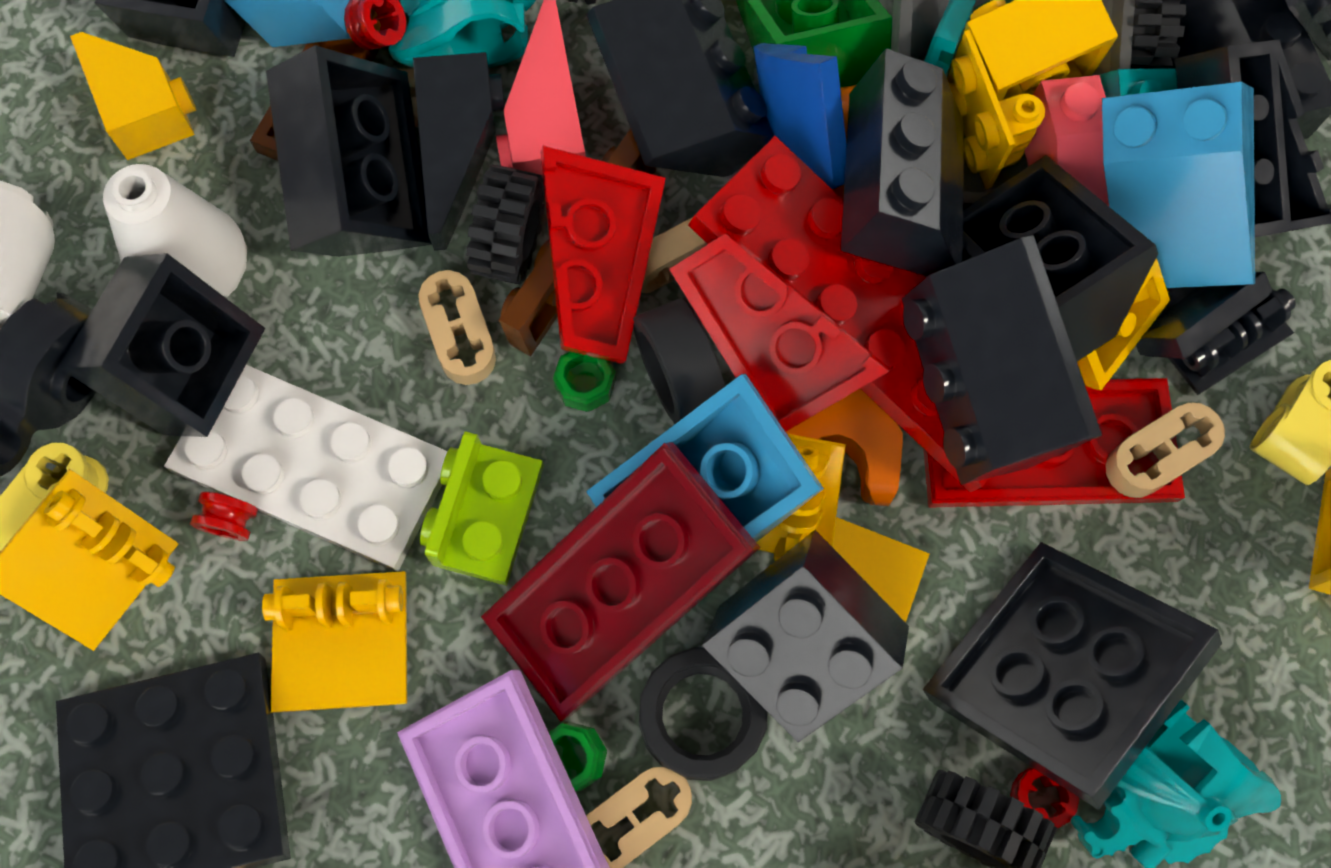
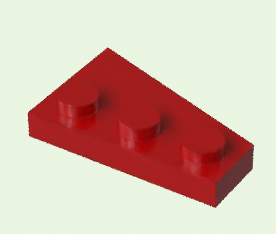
M543 145L540 153L561 349L623 364L628 355L634 327L633 318L636 316L666 178Z
M730 233L723 234L669 269L736 378L741 374L748 376L785 432L889 372L887 365Z

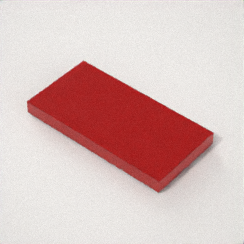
M1110 379L1101 391L1085 386L1102 436L1029 469L989 478L981 488L969 492L923 448L928 507L1164 503L1183 500L1185 493L1182 475L1154 493L1142 498L1128 497L1119 493L1110 484L1106 475V461L1109 454L1129 436L1172 410L1168 379ZM1175 436L1171 439V441L1178 449L1177 440ZM1152 451L1141 459H1133L1127 466L1129 471L1136 476L1139 473H1145L1159 459Z

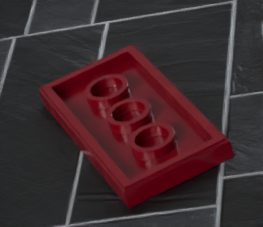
M673 442L664 443L488 609L481 618L559 721L562 722L577 712L761 547Z

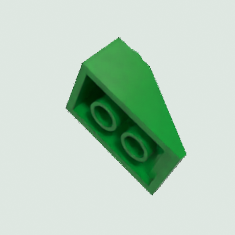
M736 0L753 52V46L769 43L806 46L807 54L837 56L840 87L857 85L886 48L891 50L892 16L879 0Z

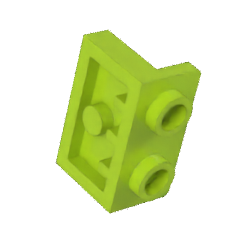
M465 431L459 449L450 447L445 456L441 469L440 483L446 485L439 509L431 507L422 525L420 545L426 546L425 556L430 563L438 568L507 586L543 472V461L482 445L478 434Z

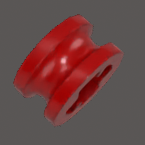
M350 0L345 8L344 21L346 30L359 47L373 50L395 45L402 40L406 31V17L399 0ZM372 9H374L377 13V16L374 18V20H371L370 12ZM378 20H380L381 24L380 31H377L373 26Z
M201 492L198 502L202 504L203 509L199 515L192 516L190 525L212 535L238 541H248L251 532L246 529V522L256 517L258 508L250 503L227 495Z
M1028 768L1021 772L1012 783L1010 798L1013 797L1023 802L1024 807L1035 809L1043 815V818L1051 820L1057 828L1069 823L1077 813L1079 797L1034 768ZM1039 777L1044 787L1056 786L1059 791L1060 802L1051 803V806L1057 811L1050 817L1044 808H1032L1029 803L1028 793L1037 791V788L1032 783Z

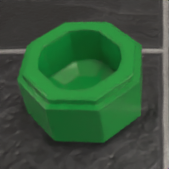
M569 351L560 356L553 376V382L565 406L590 412L609 402L616 382V371L608 360Z
M567 722L561 723L549 731V735L575 792L581 791L602 777L607 749L595 728Z

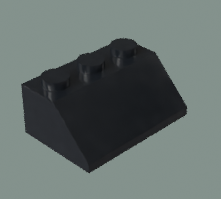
M612 0L592 7L586 14L645 166L726 177L736 172L774 137L766 116V104L754 88L745 67V55L740 46L734 41L725 20V9L721 0Z
M1285 0L1180 1V4H1186V15L1180 18V26H1185L1183 37L1177 38L1180 51L1177 57H1171L1172 69H1176L1175 59L1226 46L1279 39L1305 112L1304 115L1297 118L1303 138H1309L1331 115V81L1307 31L1291 12Z
M316 45L267 70L266 76L291 251L341 257L431 245L432 243L428 235L424 181L408 73Z
M886 48L849 93L841 251L926 277L961 263L963 257L964 122L943 68Z
M1045 155L963 210L962 262L1017 239L1034 236L1075 358L1079 361L1116 337L1158 255L1156 245Z
M1034 236L1017 239L933 273L902 298L905 329L908 335L915 340L924 368V388L929 399L935 403L944 431V451L949 462L956 468L961 485L1029 469L1102 436Z

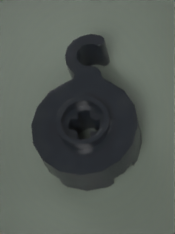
M57 292V299L47 304L35 298L27 301L7 319L0 329V476L11 471L21 461L36 431L59 428L76 418L96 394L95 390L59 368V365L93 310L64 293Z

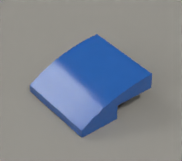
M761 43L753 46L760 96L766 104V116L774 136L780 139L831 189L845 183L847 144L837 56L807 54L806 46Z

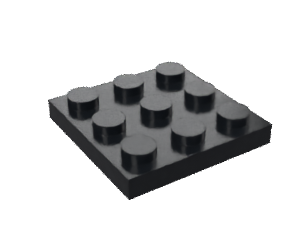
M1040 542L926 684L923 691L934 705L1099 810L1222 645L1218 629Z
M260 653L56 701L64 868H257L291 859L274 716L271 713V691L266 660Z

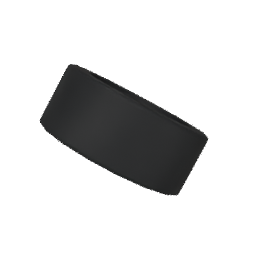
M680 298L633 318V329L643 363L665 411L674 424L725 387L711 343L699 319L686 301Z
M693 647L670 655L651 672L640 695L639 727L647 750L662 767L682 775L686 780L713 781L735 773L757 752L767 730L768 712L702 647ZM696 674L713 675L727 682L737 693L742 707V725L736 739L724 750L711 755L691 754L679 748L668 736L662 720L663 704L669 691L680 680Z

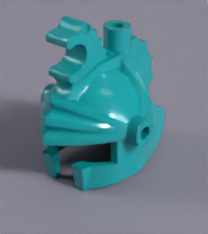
M400 0L405 17L409 19L402 40L395 45H391L389 53L395 61L413 67V58L481 52H486L489 68L514 61L524 55L529 42L528 25H525V12L536 0ZM511 24L517 30L504 43L501 30Z
M1180 700L1103 803L1106 807L1103 817L1097 822L1086 823L1080 816L1076 815L1072 817L1071 824L1078 831V840L1092 857L1098 859L1104 855L1113 856L1116 851L1121 850L1124 852L1129 845H1134L1129 850L1132 856L1145 868H1156L1163 859L1168 864L1175 862L1189 863L1201 854L1210 853L1217 843L1227 838L1229 826L1236 823L1238 818L1255 813H1269L1278 809L1281 805V794L1272 778L1263 770L1259 771L1256 765L1227 739L1219 736L1209 722L1203 719L1197 723L1188 716L1186 712L1190 707L1183 700Z

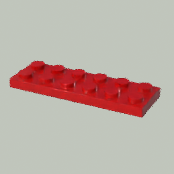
M774 136L693 216L688 226L707 244L725 233L733 235L887 365L889 372L860 389L960 483L956 468L949 462L944 451V431L935 403L929 399L924 388V368L915 340L908 335L903 320L904 305L902 298L921 283L925 277L841 251L843 199L780 139ZM988 479L963 484V486L969 492L981 488Z

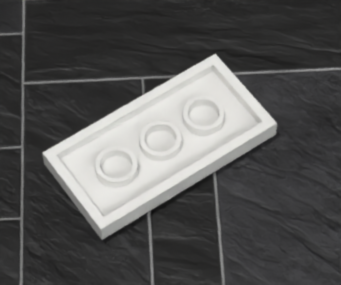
M246 365L208 437L181 436L164 467L176 475L219 494L250 503L264 514L398 572L428 510L431 508L442 486L440 483L441 469L448 451Z

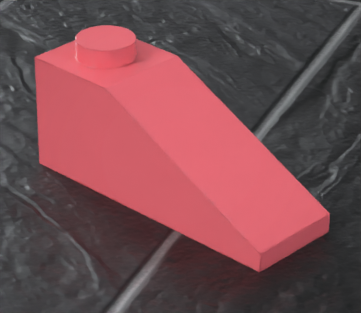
M544 0L503 110L507 134L496 136L501 166L543 175L540 153L543 145L585 156L556 0Z
M1100 75L1041 81L1032 95L1042 101L1045 107V116L1030 144L1025 149L1028 166L1047 155L1109 206L1103 164L1102 98H1106Z

